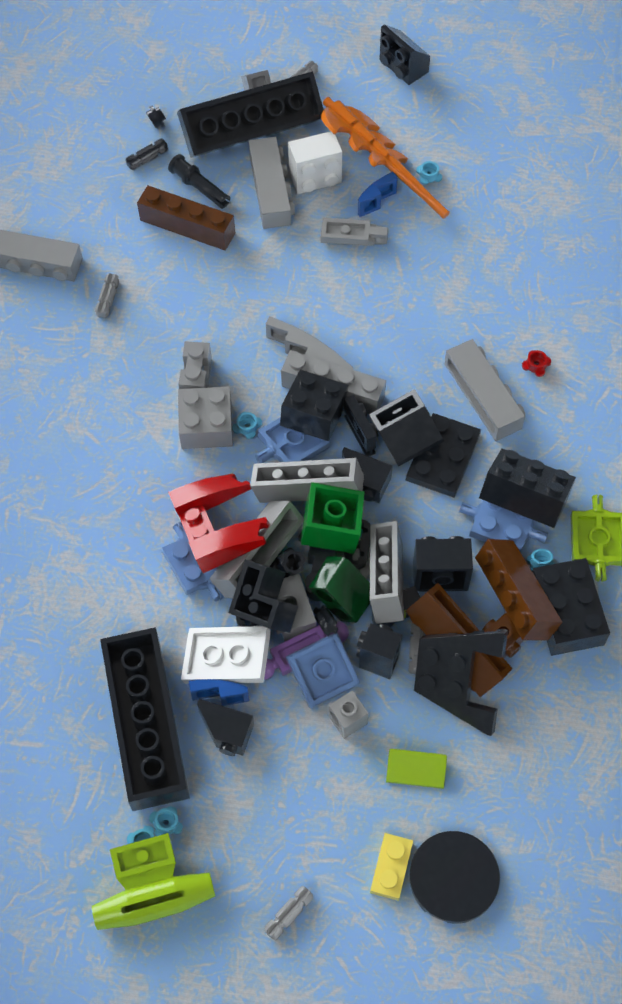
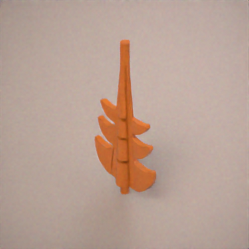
M330 97L324 99L323 104L326 108L321 114V120L333 134L338 132L349 133L348 143L355 152L358 150L369 151L371 154L368 159L373 167L384 165L391 172H394L402 182L421 197L443 219L449 215L450 212L401 164H405L408 158L402 153L393 150L394 142L383 134L376 132L380 127L370 117L360 110L345 106L340 100L334 102Z

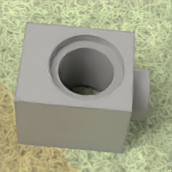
M268 70L241 76L244 91L271 83Z
M353 690L329 705L328 716L344 739L368 724L369 713Z

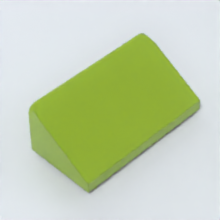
M389 749L386 783L444 789L447 755Z

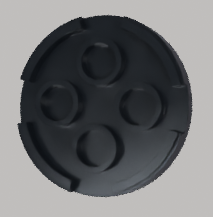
M446 831L428 838L417 849L411 862L409 881L415 900L425 912L447 923L460 924L480 917L489 909L499 889L500 873L493 853L481 840L465 832Z

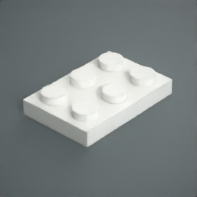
M264 626L189 628L181 680L185 684H189V681L201 679L225 680L234 683H264L271 630Z

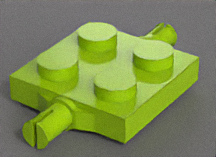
M596 494L592 496L593 509L571 512L572 561L587 558L588 564L595 566V580L599 582L601 578V582L607 580L606 566H622V513L604 510L603 496Z

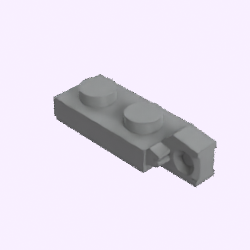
M323 218L320 240L321 243L363 246L387 244L388 228L376 227L369 220Z

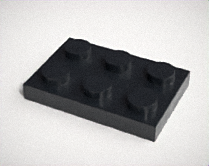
M433 413L431 418L443 437L444 442L413 458L405 481L455 498L480 437L481 429Z

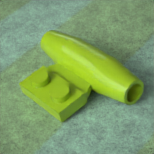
M169 833L110 849L116 879L126 890L92 905V914L97 930L130 927L182 913L216 895L210 872L173 876L176 860Z

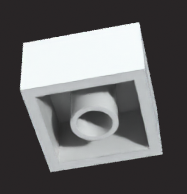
M330 131L288 142L289 174L297 194L342 183V150L335 134Z

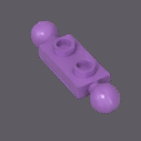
M337 621L336 626L339 629L337 633L343 643L349 636V629L345 623ZM318 625L271 648L270 654L273 658H267L264 680L271 678L277 668H279L282 676L292 672L285 656L328 635Z

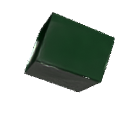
M327 556L310 584L309 589L340 621L357 623L370 604V582L348 559Z

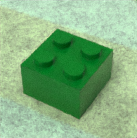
M311 482L305 505L301 545L354 554L361 536L365 491Z

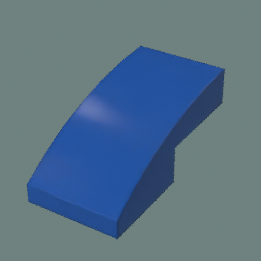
M394 172L381 177L361 194L358 199L359 217L381 209V200L397 193L398 178Z
M216 679L189 681L192 701L220 696L222 706L250 701L248 687L238 683Z

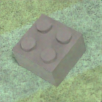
M230 386L178 389L181 449L232 447Z

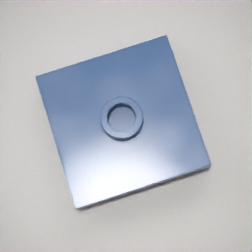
M332 633L285 656L309 708L360 684L338 633Z

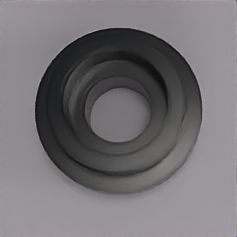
M150 106V110L146 114L154 127L165 126L163 121L166 118L160 108L155 109L153 106Z

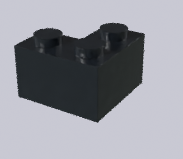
M245 559L228 613L269 629L290 633L299 606L278 599L286 572Z

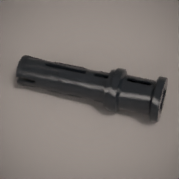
M182 154L172 158L168 165L169 172L172 174L176 173L182 178L184 184L194 186L219 208L223 209L229 204L228 201H230L231 197L200 174V170L196 165L189 164Z

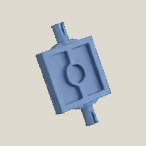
M280 418L258 430V437L267 449L256 454L255 457L259 463H264L272 457L279 462L308 461L328 449L330 441L280 426Z
M484 500L478 507L462 502L459 513L474 517L469 536L486 542L488 539L513 540L521 552L523 545L529 538L545 544L548 532L533 528L534 520Z
M179 522V526L176 523L173 529L179 539L162 547V553L185 594L189 595L197 590L209 589L214 601L221 600L224 596L209 580L218 567L204 574L202 573L188 543L189 540L182 523Z

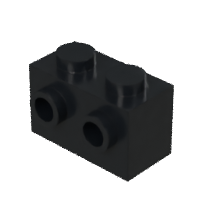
M370 623L367 632L362 631L357 642V647L359 648L356 657L359 658V668L391 679L400 656L403 635L394 632L387 625Z

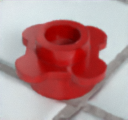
M540 350L530 351L527 360L522 362V368L525 371L529 370L535 373L537 377L544 376L546 367L551 365L550 357Z

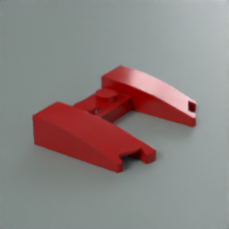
M235 474L205 478L168 492L189 540L188 543L195 560L203 574L266 544L265 538L259 536L260 529L269 528V522L266 517L234 524L216 531L213 528L207 510L251 490L250 482L238 481Z

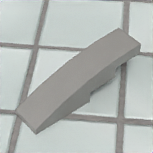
M269 316L266 322V338L285 344L286 354H289V351L292 350L353 370V367L339 354L317 338L293 325Z

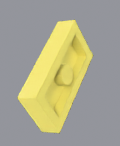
M384 833L370 889L371 894L399 901L413 840Z

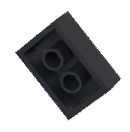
M501 448L487 472L479 499L555 528L567 503L576 477L564 470H556L546 466L539 460H531L513 450Z
M587 558L533 568L534 576L562 620V624L547 641L551 656L604 646L610 635V630Z

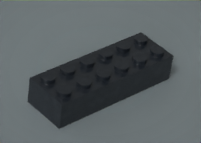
M312 71L179 109L177 115L190 158L245 143L248 140H255L320 121L324 109Z
M156 627L100 639L127 798L132 811L190 799Z

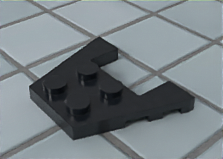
M497 629L492 632H484L482 630L467 634L444 633L423 635L419 639L414 691L484 734L492 736L495 732L498 709L469 701L475 651L502 658L506 650L508 630Z

